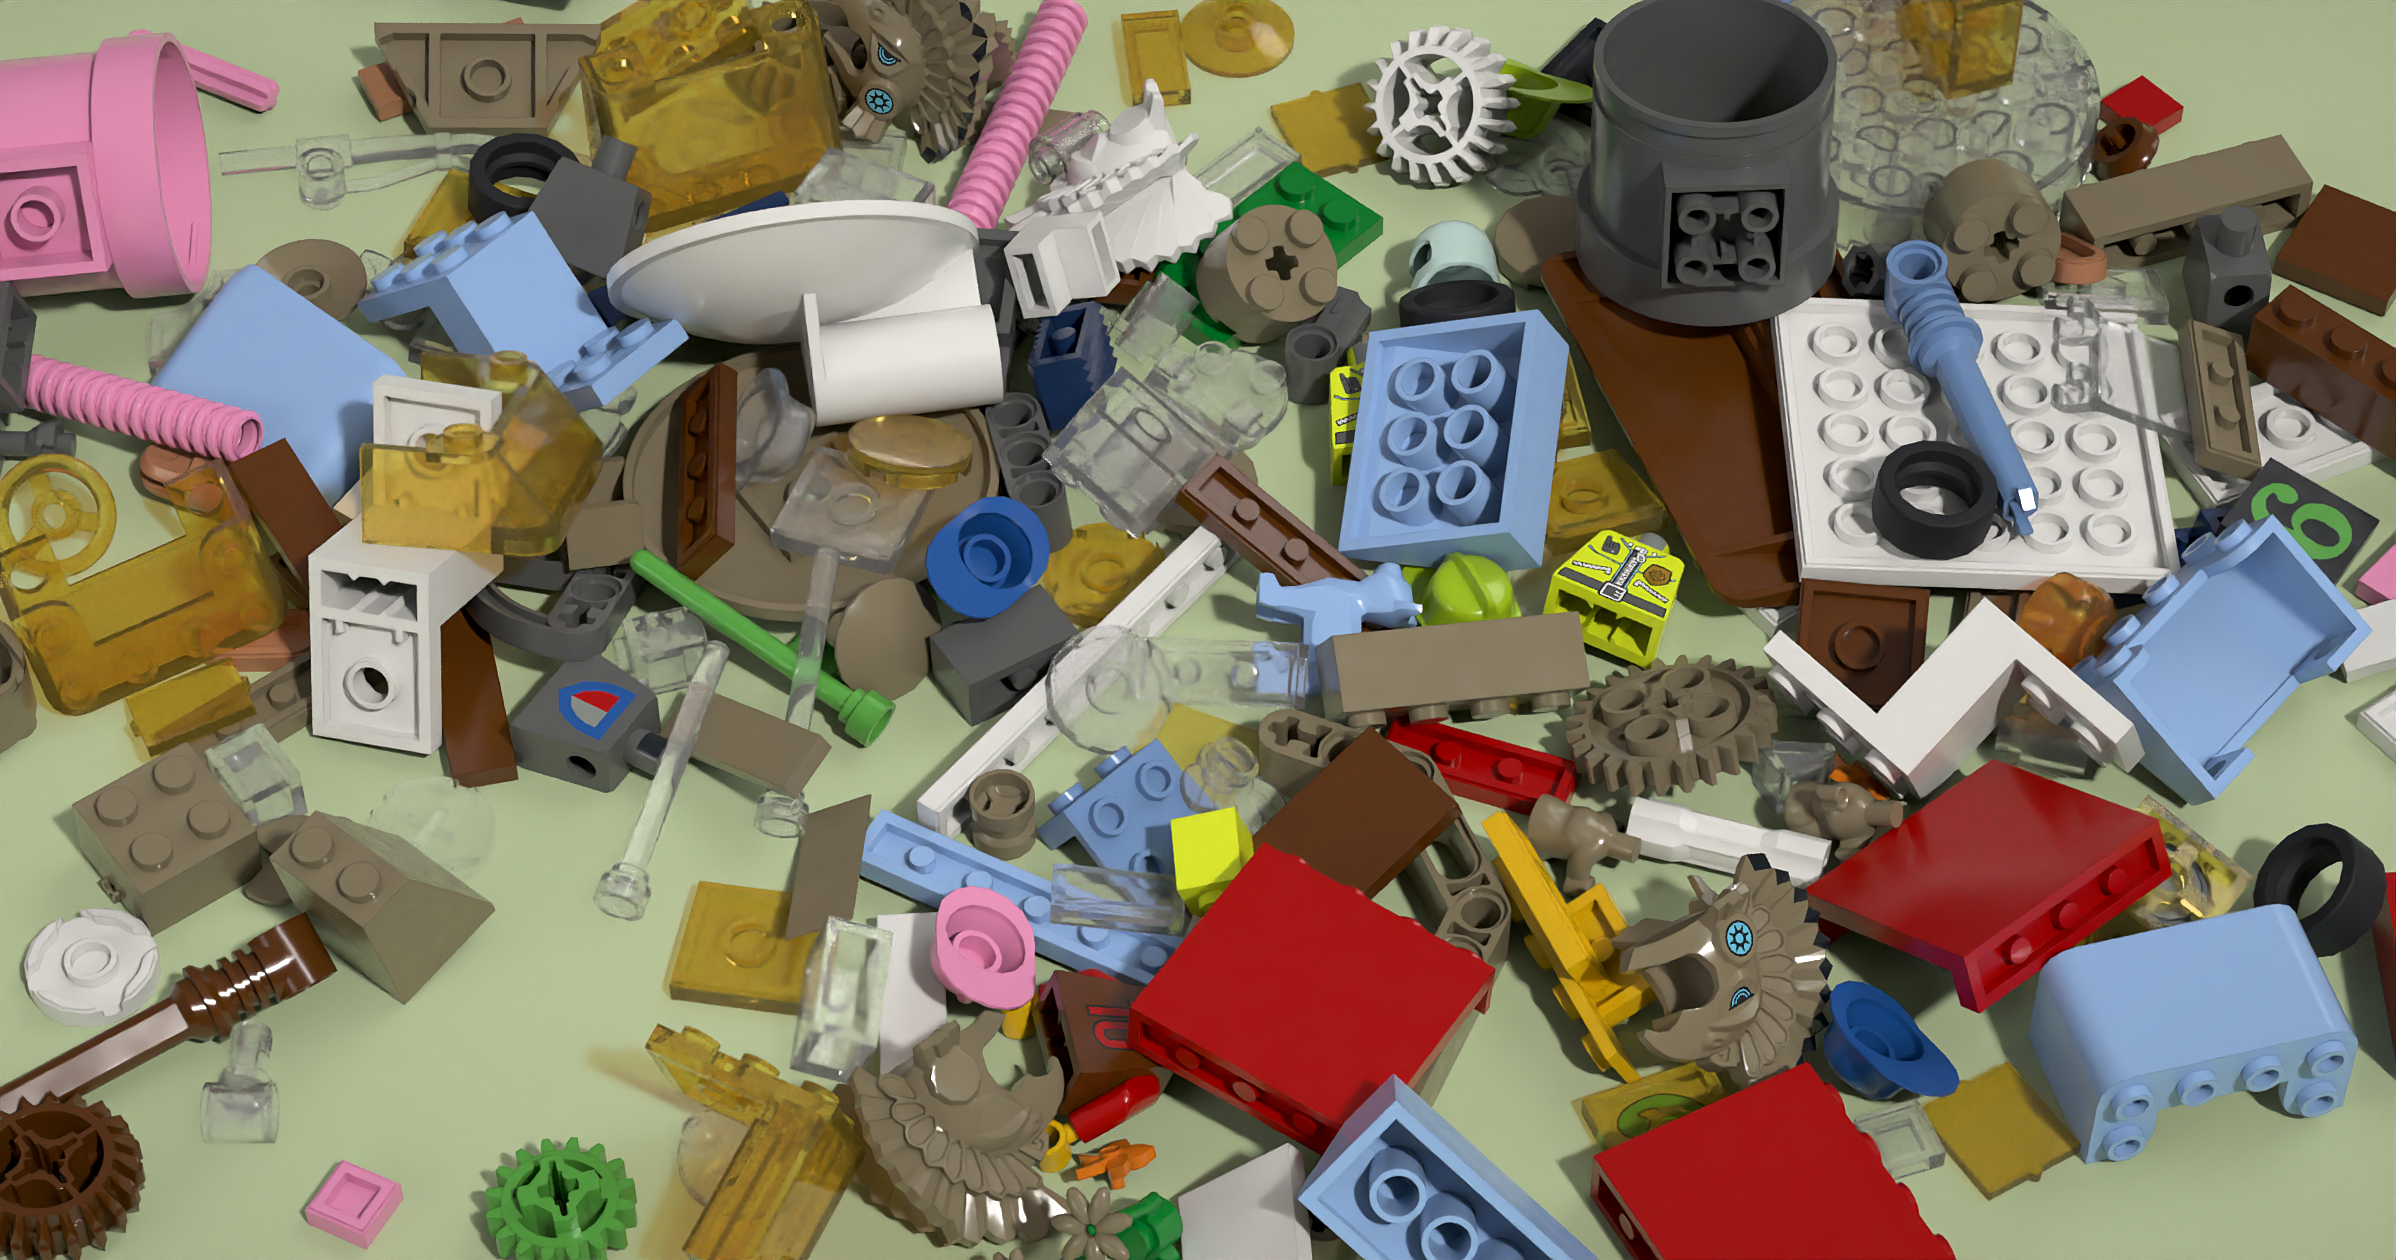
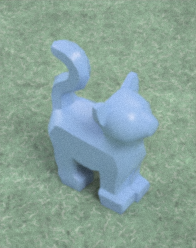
M1387 562L1380 564L1372 575L1361 581L1328 577L1303 585L1283 587L1279 585L1273 573H1259L1256 588V618L1271 623L1300 626L1301 649L1294 652H1281L1274 643H1257V699L1299 702L1322 696L1315 647L1332 635L1361 633V623L1363 622L1390 629L1416 627L1417 620L1414 616L1422 614V605L1413 603L1411 585L1405 581L1401 567L1395 563Z

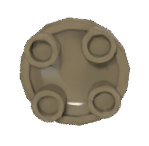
M891 573L881 576L877 582L862 589L845 608V611L835 614L828 623L826 638L830 646L835 648L834 658L838 672L848 688L853 691L861 688L867 693L871 690H876L887 699L896 700L914 690L932 668L930 636L941 631L942 622L936 601L922 585Z

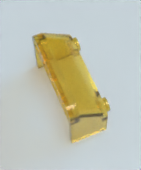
M423 350L420 354L421 380L502 392V413L490 432L483 431L480 426L475 424L457 423L445 427L443 433L439 435L427 433V448L362 443L359 447L362 543L524 557L541 556L556 551L564 541L583 503L603 470V441L542 368L534 361L528 360L525 353L503 350L491 355Z

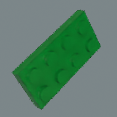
M1294 161L1233 208V219L1218 223L1215 237L1247 212L1260 206L1283 205L1298 211L1309 210L1315 213L1323 224V231L1328 237L1336 256L1338 270L1383 234V217L1302 164ZM1204 238L1200 240L1196 253H1182L1176 264L1165 260L1159 265L1149 307L1140 308L1221 362L1242 346L1245 341L1233 336L1237 332L1230 329L1222 321L1216 323L1207 314L1201 303L1196 284V271L1200 258L1204 256L1210 242L1214 239Z

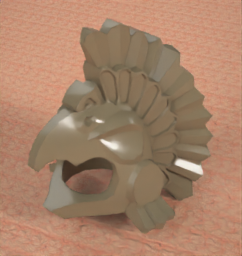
M988 1010L983 1011L971 1025L960 1031V1025L956 1020L951 1021L943 1028L937 1029L927 1039L913 1047V1056L910 1059L896 1066L889 1073L880 1075L878 1078L857 1065L849 1077L850 1085L836 1084L827 1098L835 1116L832 1130L841 1143V1158L851 1166L853 1181L868 1187L872 1202L889 1207L894 1217L911 1221L919 1232H937L944 1247L958 1242L973 1248L980 1243L983 1236L1000 1246L1011 1242L1016 1235L1025 1243L1037 1242L1046 1236L1049 1224H1051L1050 1220L1053 1216L1063 1213L1072 1214L1067 1200L1044 1186L1042 1176L1032 1168V1166L1035 1167L1042 1161L1049 1148V1133L1044 1130L1055 1117L1063 1098L1064 1077L1060 1062L1057 1057L1051 1056L1048 1059L1046 1073L1043 1076L1035 1077L1026 1074L1014 1084L1010 1091L1001 1088L989 1074L982 1053L983 1048L996 1035L1007 1015Z

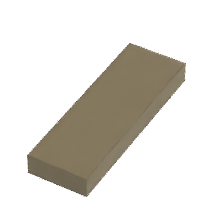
M2187 319L2177 334L2196 465L2251 482L2262 469L2243 338L2239 334Z
M695 684L659 733V735L677 744V751L794 800L799 796L832 748L820 734Z

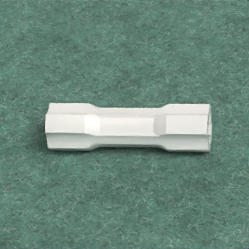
M1639 795L1634 800L1626 831L1628 835L1641 838V855L1669 862L1683 861L1735 874L1736 866L1742 856L1765 853L1771 867L1788 871L1792 885L1800 889L1807 888L1825 875L1831 849L1830 840L1785 829L1771 830L1693 811L1685 805Z

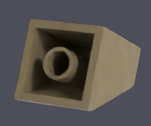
M317 810L269 857L299 914L307 913L324 946L404 1005L495 911L490 901L402 837Z

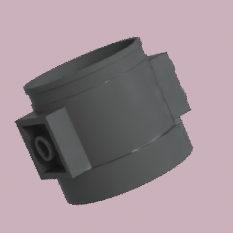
M1642 0L1624 9L1605 25L1597 38L1594 48L1590 162L1582 172L1576 193L1575 252L1583 273L1600 292L1619 305L1650 318L1683 325H1740L1768 319L1797 307L1813 296L1824 285L1832 272L1836 257L1840 202L1836 183L1830 174L1837 53L1831 38L1813 18L1780 0Z

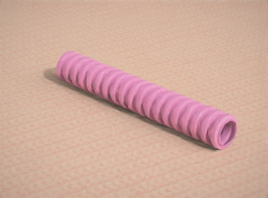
M1043 0L1040 4L1032 25L1026 34V38L1021 45V49L1017 54L1016 62L1012 65V74L1005 79L1004 85L987 118V122L969 157V161L959 178L958 185L952 193V198L946 208L958 210L959 213L970 218L977 228H996L998 219L1032 149V144L1037 138L1038 131L1044 122L1049 107L1082 39V34L1088 25V17L1084 9L1075 1Z
M32 354L24 408L34 409L38 412L49 413L53 416L64 417L65 419L79 421L80 423L93 425L97 428L108 429L112 432L123 433L142 440L154 441L157 444L169 445L172 448L184 449L187 452L199 453L202 456L214 457L217 460L229 461L231 463L259 450L262 445L264 435L263 423L255 411L240 409L237 406L225 405L221 402L210 401L209 399L195 397L191 394L179 393L175 390L164 389L160 386L149 385L145 382L134 381L133 379L119 377L114 374H107L103 371L91 370L84 366H75L72 363L60 362L57 359L45 358L42 355Z

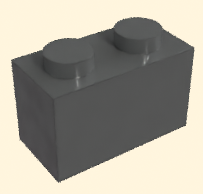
M1038 584L1025 592L1004 612L990 619H972L969 617L963 621L953 622L941 631L931 635L932 677L969 725L973 727L1013 708L1080 643V632L1041 584Z

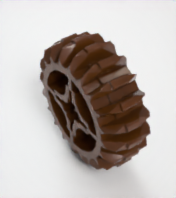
M50 1090L42 1104L32 1105L22 1096L18 1111L9 1114L0 1110V1258L12 1252L14 1260H31L35 1255L40 1256L41 1260H55L57 1255L68 1253L72 1259L80 1260L82 1248L90 1244L105 1251L107 1231L126 1233V1224L128 1222L126 1214L139 1212V1203L141 1201L139 1191L145 1188L146 1175L143 1163L141 1162L143 1155L139 1141L134 1139L129 1125L123 1120L122 1115L112 1116L110 1109L105 1106L102 1100L87 1106L86 1100L76 1092L66 1103H60L59 1098Z

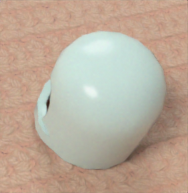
M1450 220L1431 225L1417 236L1409 252V273L1413 278L1411 290L1430 284L1458 280H1485L1501 283L1493 246L1487 235L1471 223Z

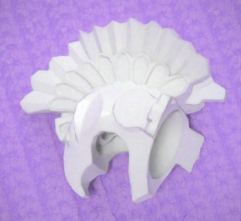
M1152 78L1146 79L1145 83H1143L1144 98L1142 104L1130 107L1115 118L1109 129L1103 133H1095L1085 147L1071 154L1067 167L1068 174L1066 175L1063 172L1053 180L1050 186L1051 193L1038 198L1036 205L1009 215L1004 220L1009 227V231H1021L1033 217L1101 211L1118 270L1128 274L1134 268L1142 267L1152 273L1159 261L1167 260L1176 264L1182 253H1196L1200 240L1215 238L1218 223L1233 219V204L1230 198L1223 194L1204 189L1201 182L1189 174L1185 165L1186 157L1197 145L1200 137L1198 133H1190L1183 142H1176L1174 131L1165 115L1164 100L1159 92L1157 83Z

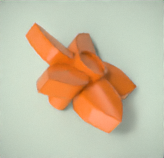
M1832 747L1826 751L1825 757L1834 767L1828 777L1837 782L1857 784L1867 790L1877 800L1888 801L1892 797L1881 783L1870 776L1864 762L1855 760L1850 766Z
M1125 1138L1110 1143L1107 1147L1099 1150V1154L1078 1153L1080 1165L1083 1166L1076 1169L1078 1181L1107 1171L1112 1189H1122L1125 1187L1124 1177L1127 1176L1130 1170L1135 1171L1143 1168L1156 1158L1155 1148L1153 1145L1148 1144L1130 1145Z

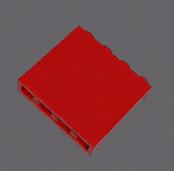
M1992 759L1902 821L1898 828H1892L1804 890L1808 891V906L1821 913L1818 920V931L1831 939L1829 945L1850 930H1853L1951 971L1960 1005L1980 1014L2040 971L2051 958L2075 946L2167 880L2173 873L2157 818Z
M1263 842L1131 1004L1127 1046L1323 1156L1344 1122L1393 1073L1410 1089H1413L1473 1009L1482 1014L1488 1011L1496 968L1485 963L1473 951L1466 948H1457L1426 931L1416 920L1406 916H1399L1369 900L1356 887L1342 885L1314 870L1299 856L1290 853L1285 854Z
M1808 1061L1593 1156L1590 1196L1634 1260H1956L1955 1254L1945 1237L1939 1233L1934 1235L1919 1215V1208L1911 1190L1902 1182L1896 1183L1884 1167L1880 1151L1873 1138L1866 1132L1860 1133L1846 1115L1845 1106L1838 1090L1830 1082L1823 1083Z

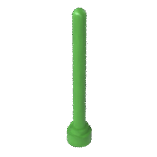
M640 549L632 554L630 566L635 573L838 711V720L846 725L845 733L868 747L884 731L894 714L895 703L876 690H871L868 693L861 688L855 691L851 690L650 551Z

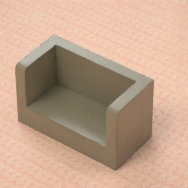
M621 456L550 465L556 524L561 535V542L570 571L630 563V558L635 551L645 549L639 501L636 499L624 500L623 475L626 461Z

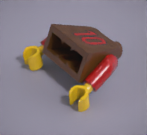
M1087 968L1075 973L1065 970H1054L1050 980L1040 984L1038 992L1034 993L1033 998L1022 1008L1001 1010L1002 1014L1007 1015L1001 1024L1006 1037L1010 1039H1023L1037 1031L1045 1068L1047 1069L1048 1059L1054 1056L1058 1058L1063 1070L1064 1093L1057 1110V1115H1068L1070 1121L1062 1125L1056 1120H1052L1044 1130L1049 1133V1144L1056 1143V1145L1047 1150L1044 1158L1039 1163L1040 1169L1043 1172H1059L1069 1164L1072 1156L1071 1143L1081 1139L1086 1144L1153 1106L1174 1072L1127 1046L1130 1006L1145 987L1123 983L1097 968Z

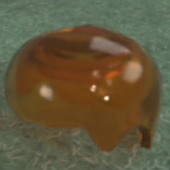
M2060 572L2038 586L2025 604L2018 626L2071 670L2077 663L2090 655L2096 658L2107 646L2103 636L2117 623V608L2114 605L2113 598L2102 587L2068 572Z

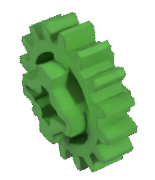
M570 1137L564 1150H555L554 1145L547 1138L541 1141V1154L533 1157L522 1148L517 1150L515 1153L518 1167L515 1170L504 1166H499L496 1169L498 1187L486 1189L485 1196L488 1212L485 1215L489 1235L496 1238L498 1254L502 1258L515 1254L516 1260H608L606 1253L608 1246L625 1250L628 1246L626 1229L636 1227L638 1222L635 1207L637 1203L633 1178L626 1177L625 1164L621 1158L607 1162L604 1145L598 1143L587 1153L580 1152L578 1137ZM557 1200L562 1201L564 1211H567L566 1216L561 1215L559 1205H556Z

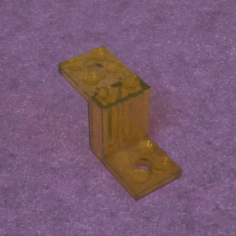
M657 1023L644 1048L677 1095L749 1127L681 1250L689 1260H808L867 1153L853 1130L855 1123L843 1114L839 1108L840 1099L828 1089L814 1082L804 1080L799 1088L778 1078L780 1075L779 1070L755 1055L743 1053L741 1059L738 1060L719 1051L721 1045L698 1029L684 1026L681 1033H678Z

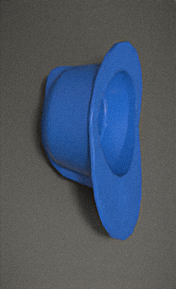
M1004 496L984 497L964 509L942 528L927 546L925 567L929 583L940 600L955 612L972 619H990L1008 609L1037 583L1047 569L1050 555L1047 531L1038 516L1023 503Z
M1848 980L1834 987L1829 996V1009L1833 1020L1824 1035L1823 1049L1829 1066L1839 1078L1850 1085L1858 1094L1872 1100L1890 1099L1903 1088L1931 1097H1945L1955 1093L1960 1083L1957 1069L1946 1055L1918 1028L1900 1003L1884 991L1865 982Z

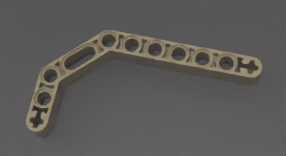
M1281 709L1267 714L1260 722L1258 728L1259 779L1265 788L1292 799L1349 746L1362 731L1299 710ZM1387 740L1454 799L1436 763L1429 755ZM1462 814L1434 841L1440 842L1449 848L1465 878L1454 880L1442 876L1436 870L1426 849L1405 870L1437 930L1435 936L1457 948H1466L1473 951L1485 963L1496 968L1494 986L1509 953L1512 909L1507 895ZM1475 1009L1469 1014L1412 1089L1430 1107H1433L1480 1014ZM1308 1209L1312 1260H1355L1358 1253Z

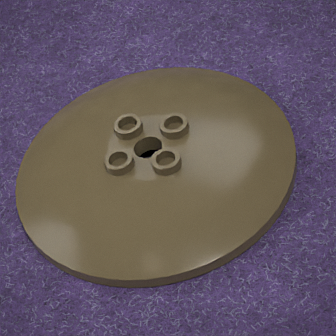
M800 344L761 349L722 362L738 372L735 545L694 582L742 615L786 622L828 621L835 614L845 611V608L862 589L877 582L885 574H896L922 585L926 590L932 586L929 583L925 558L927 546L934 536L969 505L984 497H997L1000 493V466L984 415L975 406L816 427ZM711 368L680 385L649 414L639 428L629 448L624 466V500L636 499L639 501L642 515L644 548L676 570H678L681 397ZM808 496L826 500L815 505L800 502V500Z

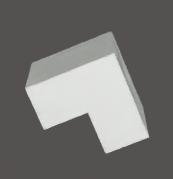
M1101 211L1033 217L1003 249L1024 319L1058 316L1072 299L1107 296L1121 280Z

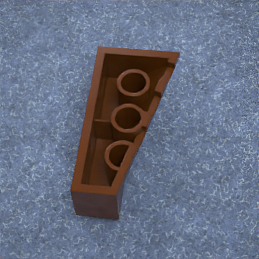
M2290 284L2253 317L2245 355L2247 370L2396 462V348Z

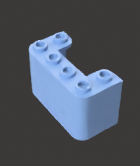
M2283 904L2260 906L2074 947L2057 954L2042 967L2039 974L2028 1033L2030 1042L2085 1165L2109 1159L2112 1161H2124L2141 1153L2146 1146V1142L2154 1132L2158 1111L2161 1109L2179 1105L2199 1106L2215 1097L2246 1090L2253 1092L2265 1091L2279 1083V1099L2286 1111L2306 1117L2324 1115L2334 1108L2343 1106L2358 1047L2357 1037L2295 911L2290 906Z

